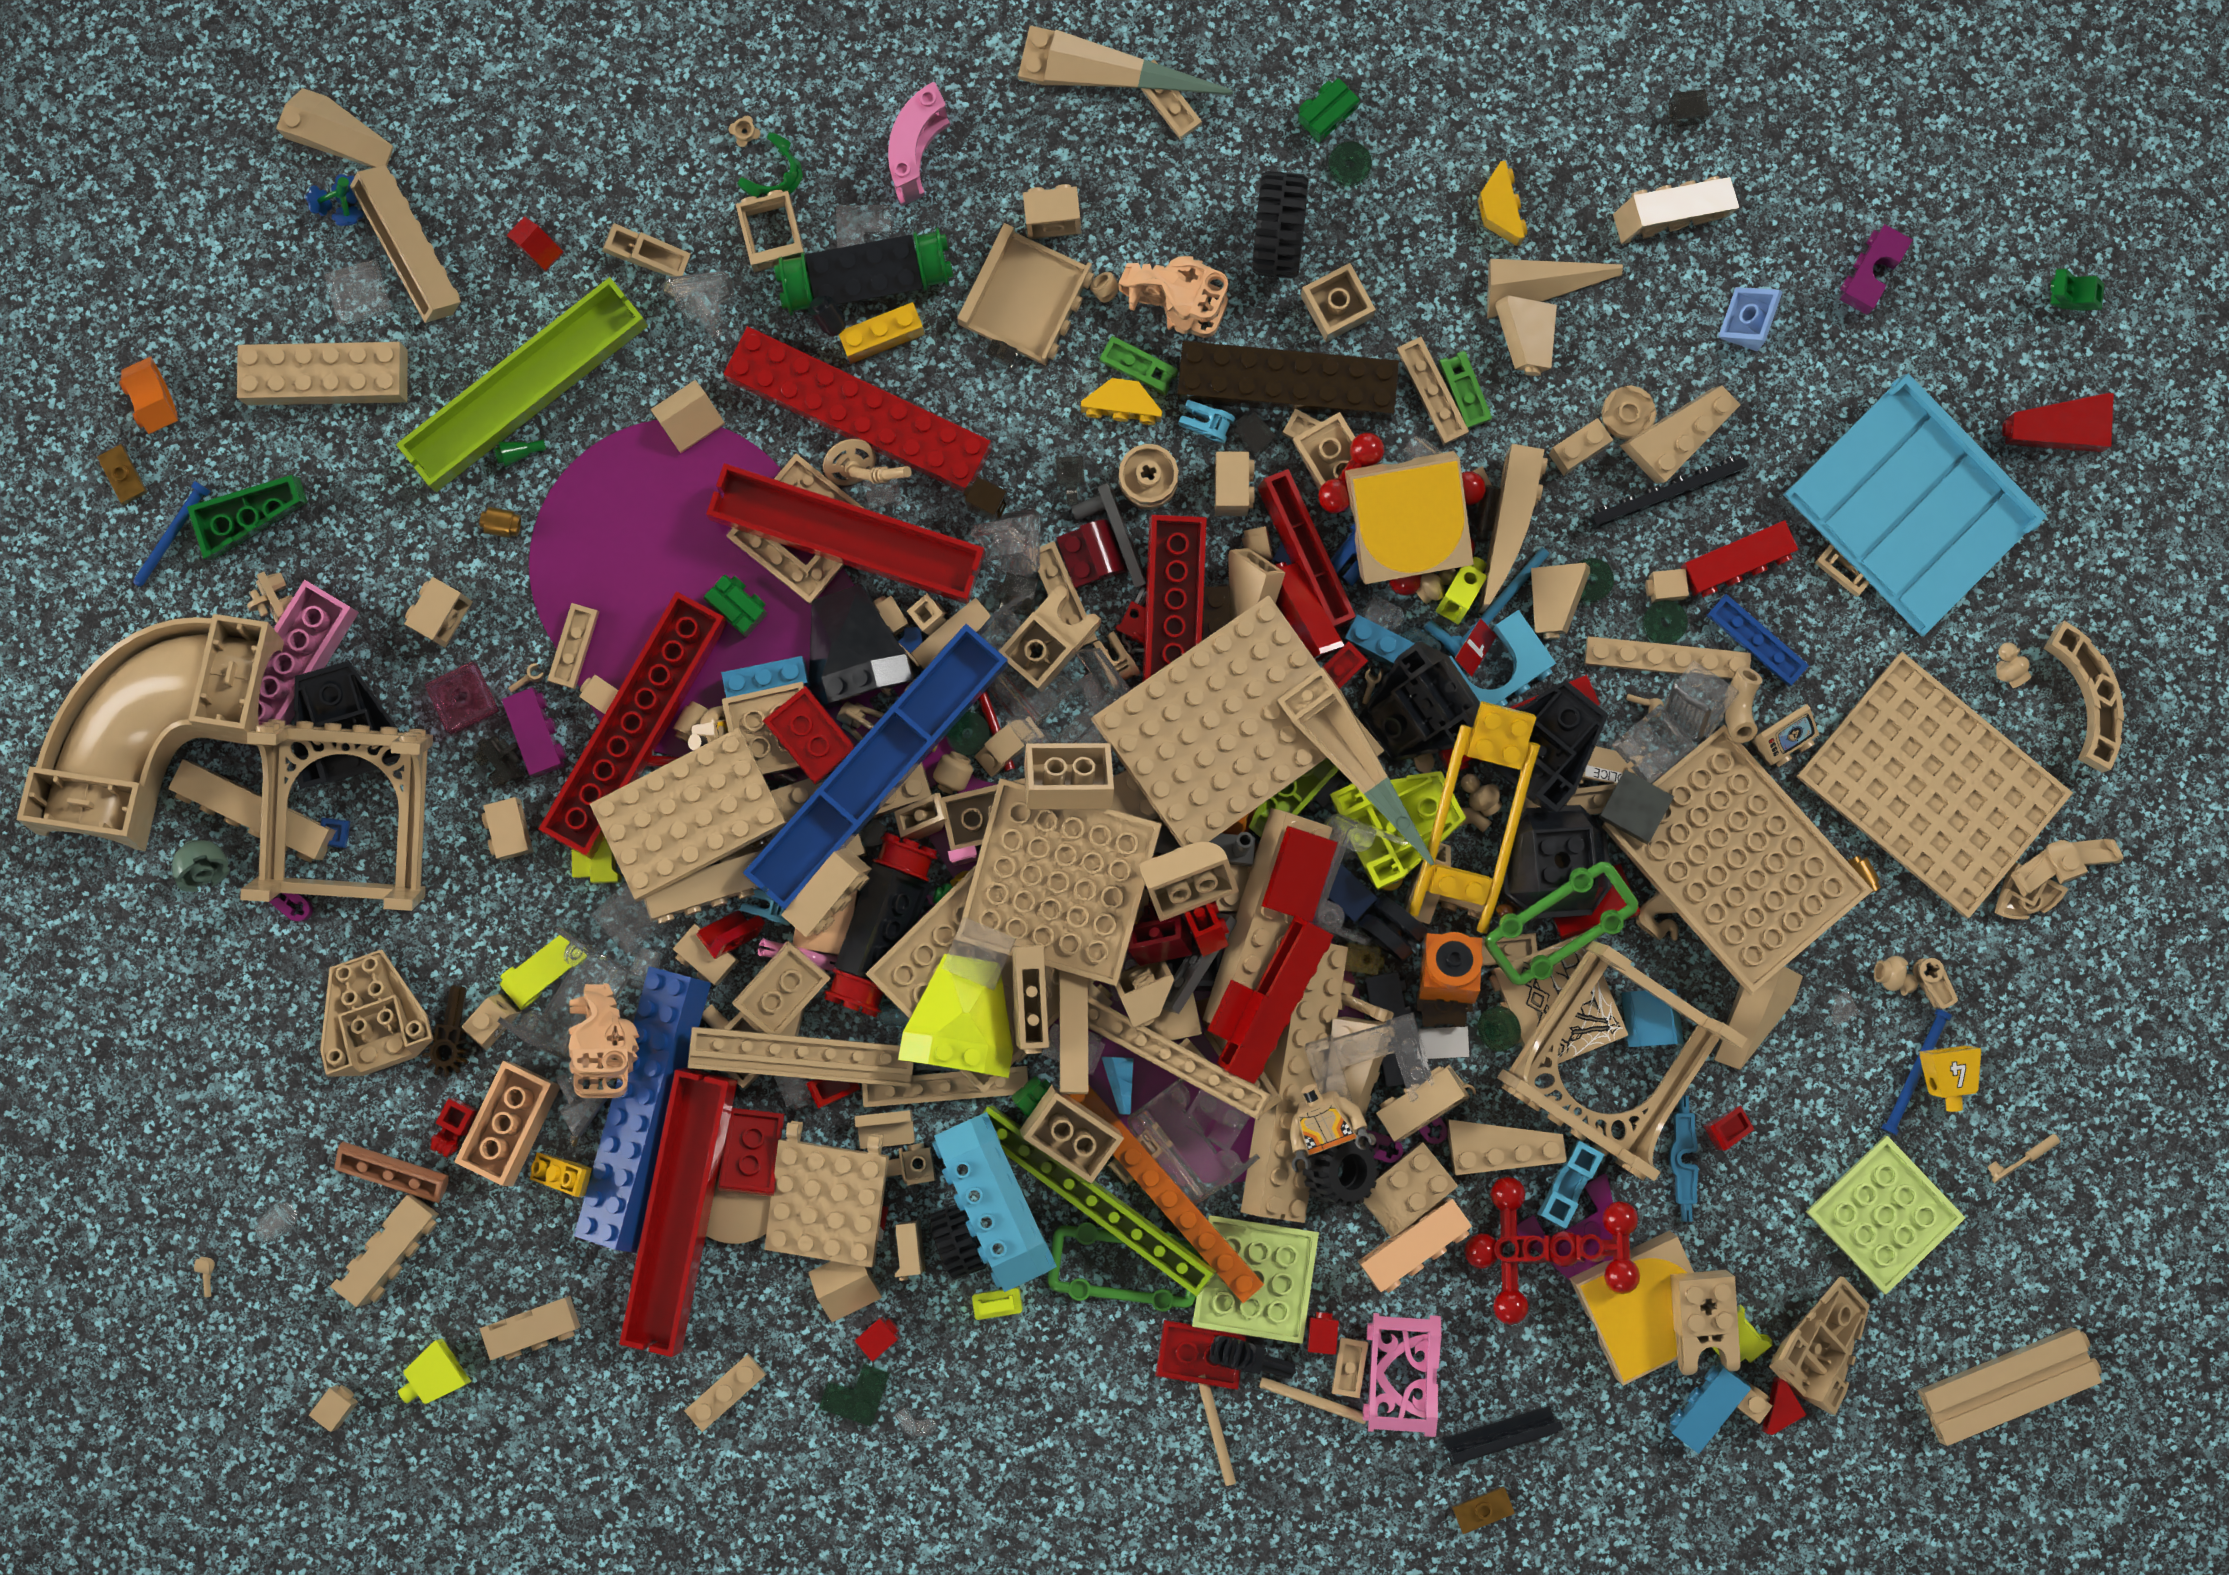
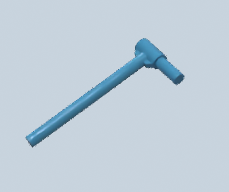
M1541 547L1483 613L1480 618L1487 625L1531 576V568L1539 567L1549 556L1550 553L1545 548ZM1432 619L1424 628L1442 642L1444 648L1456 657L1479 619L1463 637H1451Z

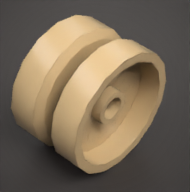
M1143 444L1131 449L1125 454L1119 468V485L1122 495L1130 504L1139 509L1153 510L1163 507L1172 499L1177 490L1179 470L1175 458L1168 450L1159 445ZM1148 474L1152 475L1153 480H1149L1148 477L1144 478V476Z

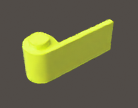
M564 931L518 968L511 967L500 976L502 981L499 985L520 1010H523L532 1004L545 988L585 958L586 955Z

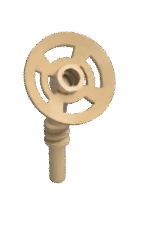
M848 439L837 443L827 452L823 461V470L826 477L837 485H853L862 480L871 481L873 484L887 483L890 479L911 476V469L908 466L890 469L885 466L874 468L876 463L875 452L869 443L860 439ZM856 448L864 450L869 456L863 460L860 455L855 454ZM846 451V453L842 454V455L837 459L836 463L834 464V463H833L834 459H835L841 452ZM839 472L843 477H846V480L838 479L832 473Z

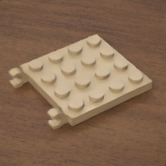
M793 1120L791 1123L788 1122L786 1128L787 1139L781 1138L778 1140L774 1171L776 1178L774 1196H771L764 1250L872 1268L875 1266L889 1160L888 1155L881 1154L884 1135L872 1133V1136L869 1135L867 1143L868 1152L801 1142L803 1122Z

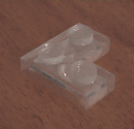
M836 205L837 248L864 243V234H891L890 205Z

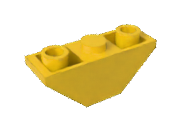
M1505 160L1500 161L1478 198V205L1484 227L1518 246L1522 245L1525 235H1527V226L1524 219L1520 220L1518 210L1521 209L1519 195L1513 192L1514 174L1512 168L1508 169Z
M1111 378L1081 401V413H1086V416L1090 418H1102V415L1113 416V420L1120 422L1137 419L1139 423L1145 425H1155V422H1161L1162 410L1139 381Z
M537 1152L535 1161L531 1166L529 1179L572 1196L583 1197L586 1194L593 1168Z

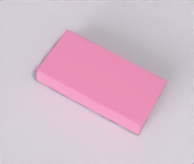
M975 845L948 851L949 860L954 866L978 861L979 853Z

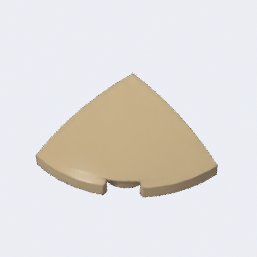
M2015 862L2010 868L2001 888L1995 913L2010 919H2029V914L2037 911L2045 913L2052 909L2065 896L2068 888L2049 879L2023 898L2011 876L2012 872L2022 866Z

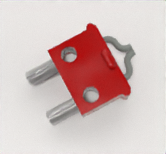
M1143 587L1135 602H1130L1121 623L1115 627L1116 633L1122 635V642L1128 647L1127 652L1133 655L1137 651L1144 652V648L1137 647L1132 649L1131 644L1126 641L1125 637L1144 646L1146 608L1143 605L1146 601V592L1140 604H1138L1145 590ZM1130 612H1136L1137 618H1132Z

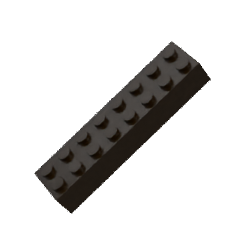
M1183 341L1177 401L1187 402V400H1191L1201 404L1294 412L1297 409L1303 413L1335 415L1340 412L1344 417L1392 421L1395 413L1399 360Z

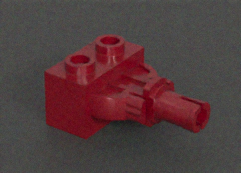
M1151 899L1148 905L1144 906V915L1140 918L1138 924L1134 925L1128 950L1140 966L1192 955V932L1180 914L1160 922Z

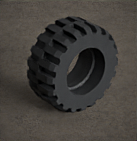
M1267 171L1262 174L1252 272L1258 276L1289 279L1299 276L1309 180L1304 174Z

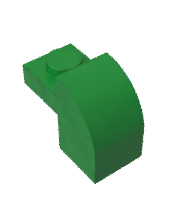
M2056 269L2055 278L2051 281V305L2077 311L2102 310L2104 283L2097 276L2075 277L2068 269Z

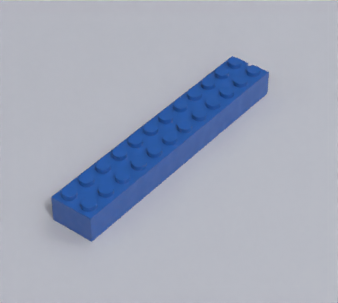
M965 624L745 869L743 874L764 893L766 892L781 908L786 910L834 851L846 848L1008 666V659L969 625Z

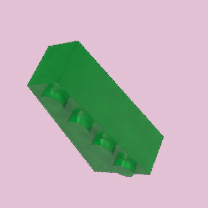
M289 475L187 506L203 559L213 561L308 502L300 477Z

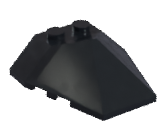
M862 584L812 601L809 690L825 710L842 705L841 701L879 688L891 689L915 680L907 652L899 645L893 635L894 632L890 626L886 625L879 614V609Z
M1418 641L1398 655L1390 672L1385 675L1379 689L1372 695L1358 717L1363 726L1384 749L1382 754L1388 763L1454 748L1460 726L1466 725L1473 728L1480 706V701L1450 657Z
M349 660L295 676L294 725H296L297 721L313 722V727H324L325 723L342 724L341 729H352L353 725L370 726V731H381V727L397 728ZM310 741L315 751H323L324 745L322 743L321 745H316ZM294 742L293 754L299 759H307L308 750L305 745L300 742ZM344 743L342 748L345 751H348L350 749L349 744ZM369 746L368 752L372 755H377L383 746H379L376 749H371L372 746ZM391 749L387 750L383 756L384 764L392 765L397 763L400 754L391 753ZM335 754L322 757L310 763L297 776L300 790L337 782L380 768L358 756ZM292 763L293 768H294V770H295V769H296V764H293V763Z
M1567 680L1536 696L1529 703L1515 708V710L1531 713L1536 716L1529 742L1540 745L1526 797L1534 804L1555 814L1576 793L1608 718V713ZM1487 762L1496 773L1513 787L1517 788L1521 769Z

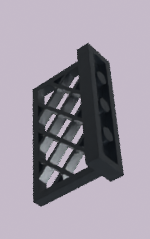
M1548 1404L1442 1438L1450 1464L1453 1466L1547 1437L1564 1429L1561 1421L1553 1415Z

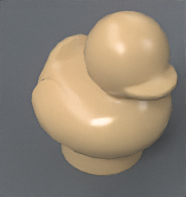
M1454 568L1439 571V575L1434 573L1422 574L1420 588L1416 591L1417 595L1425 604L1432 600L1443 599L1445 596L1444 585H1451L1457 575Z
M2006 642L1998 650L2000 658L2004 661H1999L1996 665L1997 678L2003 682H2009L2012 688H2016L2032 677L2028 671L2030 663L2025 656H2017L2020 648H2017L2013 643Z
M1467 774L1462 778V789L1470 793L1468 803L1474 810L1481 811L1485 817H1488L1502 807V803L1499 800L1500 790L1497 785L1487 784L1480 786L1478 777L1473 774Z
M1891 956L1886 961L1879 960L1876 963L1874 979L1876 982L1882 983L1887 990L1897 991L1900 989L1901 994L1906 996L1907 993L1914 992L1918 987V979L1912 974H1907L1906 966L1908 962L1904 958Z

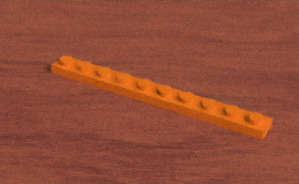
M1089 1084L1088 1094H1067L1120 1130L1124 1139L1113 1153L1114 1157L1206 1262L1216 1270V1273L1242 1303L1246 1302L1265 1285Z

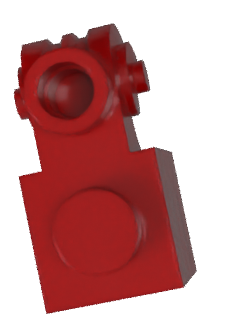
M448 1098L436 1121V1124L440 1125L442 1130L432 1136L430 1149L434 1152L437 1151L438 1154H443L446 1158H449L454 1152L456 1153L461 1136H467L479 1110L457 1098Z

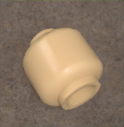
M953 751L950 754L942 755L933 773L934 780L939 783L938 788L948 794H953L954 791L965 790L973 773V767L969 764L971 760Z

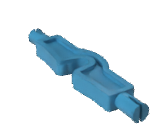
M1690 1096L1681 1097L1678 1102V1113L1673 1115L1674 1141L1670 1146L1668 1154L1669 1166L1675 1176L1676 1203L1681 1204L1682 1222L1693 1221L1692 1204L1697 1203L1698 1166L1695 1164H1684L1681 1161V1156L1684 1153H1695L1698 1149L1695 1115L1689 1113Z

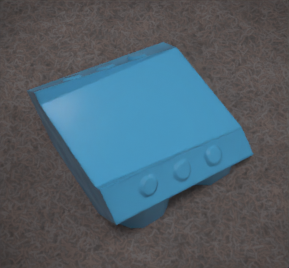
M1667 989L1677 996L1676 989ZM1647 991L1621 992L1622 1011L1624 1012L1625 1028L1628 1036L1624 1038L1628 1041V1047L1684 1044L1679 1012Z
M1101 1057L1119 1114L1130 1115L1133 1058Z

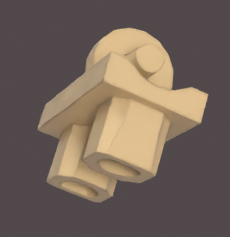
M265 572L256 575L258 578L256 585L262 596L259 595L257 590L251 591L250 595L253 600L247 604L249 611L258 610L261 617H265L269 614L266 606H268L277 624L293 596L289 595L278 600L275 592L286 588L282 574L276 573L266 576Z

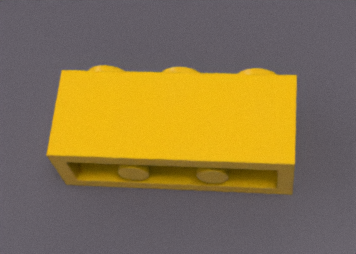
M911 302L848 327L838 335L848 360L852 364L925 335L914 303Z

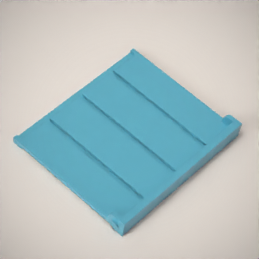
M1908 373L1894 380L1891 383L1892 387L1783 495L1859 573L1864 575L1863 577L1920 636H1925L2026 533L2036 530L2047 515Z

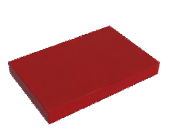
M806 686L763 720L815 785L832 773L855 748V745Z
M1287 826L1262 906L1291 916L1297 915L1313 922L1338 842Z
M1621 864L1613 866L1631 890ZM1612 885L1592 915L1552 919L1561 940L1585 933L1600 923L1602 913L1607 910L1619 911L1627 904ZM1639 907L1637 911L1629 918L1640 915Z
M732 1108L723 1149L718 1190L774 1196L776 1182L774 1171L778 1140L782 1138L785 1114Z
M1164 1320L1155 1376L1238 1390L1241 1371L1213 1363L1209 1359L1210 1347L1216 1336H1227L1246 1341V1335L1192 1327V1324ZM1204 1374H1205V1376H1206V1378H1200V1377H1198V1376H1201V1375H1204Z

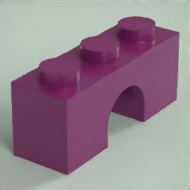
M1886 224L1879 231L1874 229L1866 241V244L1869 245L1868 250L1865 254L1861 252L1853 264V267L1856 268L1855 273L1852 277L1848 275L1840 287V290L1844 292L1839 300L1868 315L1875 308L1887 286L1875 278L1873 266L1882 264L1894 270L1901 262L1913 239Z

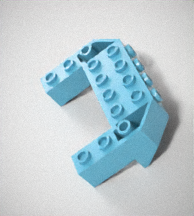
M985 1112L935 1135L936 1142L932 1143L938 1158H942L946 1166L942 1170L948 1185L954 1184L958 1193L954 1196L959 1210H965L969 1217V1220L965 1222L972 1238L978 1237L981 1246L977 1250L983 1263L989 1262L993 1270L991 1276L996 1287H1002L1004 1292L1056 1268L1057 1265L1020 1189L988 1113ZM960 1164H965L968 1167L966 1175L959 1174L957 1168ZM976 1190L979 1192L980 1198L978 1201L971 1200L969 1196L971 1191ZM983 1217H989L992 1220L990 1227H983L981 1223ZM994 1244H1002L1004 1251L1001 1254H996L993 1249Z

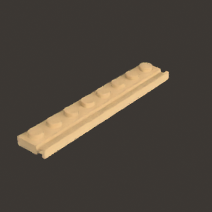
M692 1027L688 1068L911 1087L914 1062L898 1060L900 1045Z

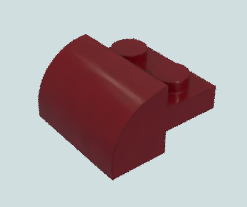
M1107 519L1081 525L1079 529L1056 537L1075 589L1128 571L1111 523Z

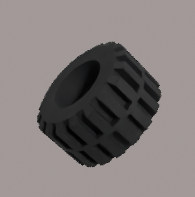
M1354 1139L1307 1157L1311 1162V1167L1309 1170L1303 1169V1175L1307 1178L1304 1183L1306 1187H1310L1309 1193L1312 1196H1316V1200L1333 1205L1353 1207L1355 1204L1363 1203L1364 1197L1369 1198L1372 1194L1371 1188H1375L1377 1184L1375 1177H1378L1379 1171L1376 1170V1166L1379 1164L1378 1159L1374 1158L1376 1154L1374 1149L1369 1148L1370 1144L1367 1141L1363 1140L1366 1150L1359 1149ZM1341 1161H1343V1173L1339 1180L1338 1169Z
M957 1204L931 1213L930 1216L931 1231L939 1256L947 1273L954 1280L987 1267V1263H983L977 1250L981 1246L978 1237L972 1238L965 1222L969 1220V1217L965 1210H959Z

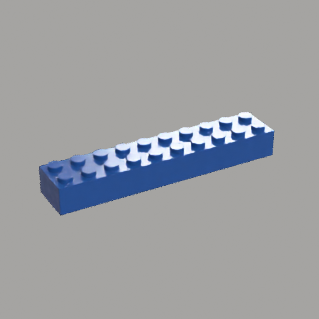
M649 966L633 1022L639 1034V1037L636 1038L639 1050L635 1053L638 1060L633 1062V1071L628 1073L626 1093L621 1097L612 1098L574 1233L575 1237L614 1250L637 1253L674 1073L676 1069L688 1068L691 1029L700 1025L711 982ZM617 1079L615 1089H618L623 1085V1082L620 1079Z

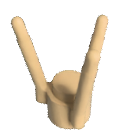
M847 701L839 711L837 720L843 723V729L860 742L863 737L853 727L859 728L860 725L868 729L874 727L872 723L865 720L866 715L864 713L878 718H882L885 713L867 708L858 702L854 705Z

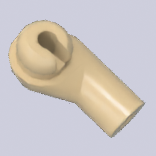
M1471 806L1461 808L1466 820L1460 826L1473 823L1479 830L1484 832L1492 823L1480 811L1474 810Z

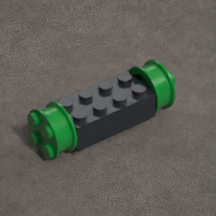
M936 227L935 232L918 235L914 231L913 235L809 254L802 252L801 257L783 260L782 256L778 258L779 265H775L774 270L777 282H782L784 292L779 293L782 308H788L790 316H793L794 311L809 309L812 300L818 296H830L836 305L919 290L923 289V287L924 291H927L928 286L942 283L949 287V278L954 276L951 261L945 262L944 251H949L946 234L940 235L939 227Z

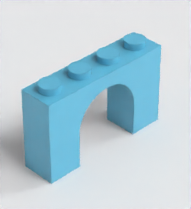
M1519 610L1496 624L1493 628L1513 660V673L1506 685L1492 690L1475 686L1467 679L1453 657L1449 656L1480 703L1483 701L1504 707L1508 704L1506 698L1514 693L1519 697L1531 688L1528 683L1536 678L1541 682L1553 673L1550 668L1556 662Z

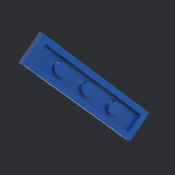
M1727 594L1706 615L1788 687L1792 686L1809 666Z

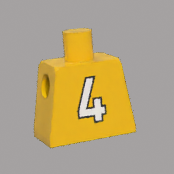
M1964 1045L1919 1051L1929 1094L1945 1098L1946 1111H1963L1962 1095L1975 1094L1978 1091L1981 1048Z

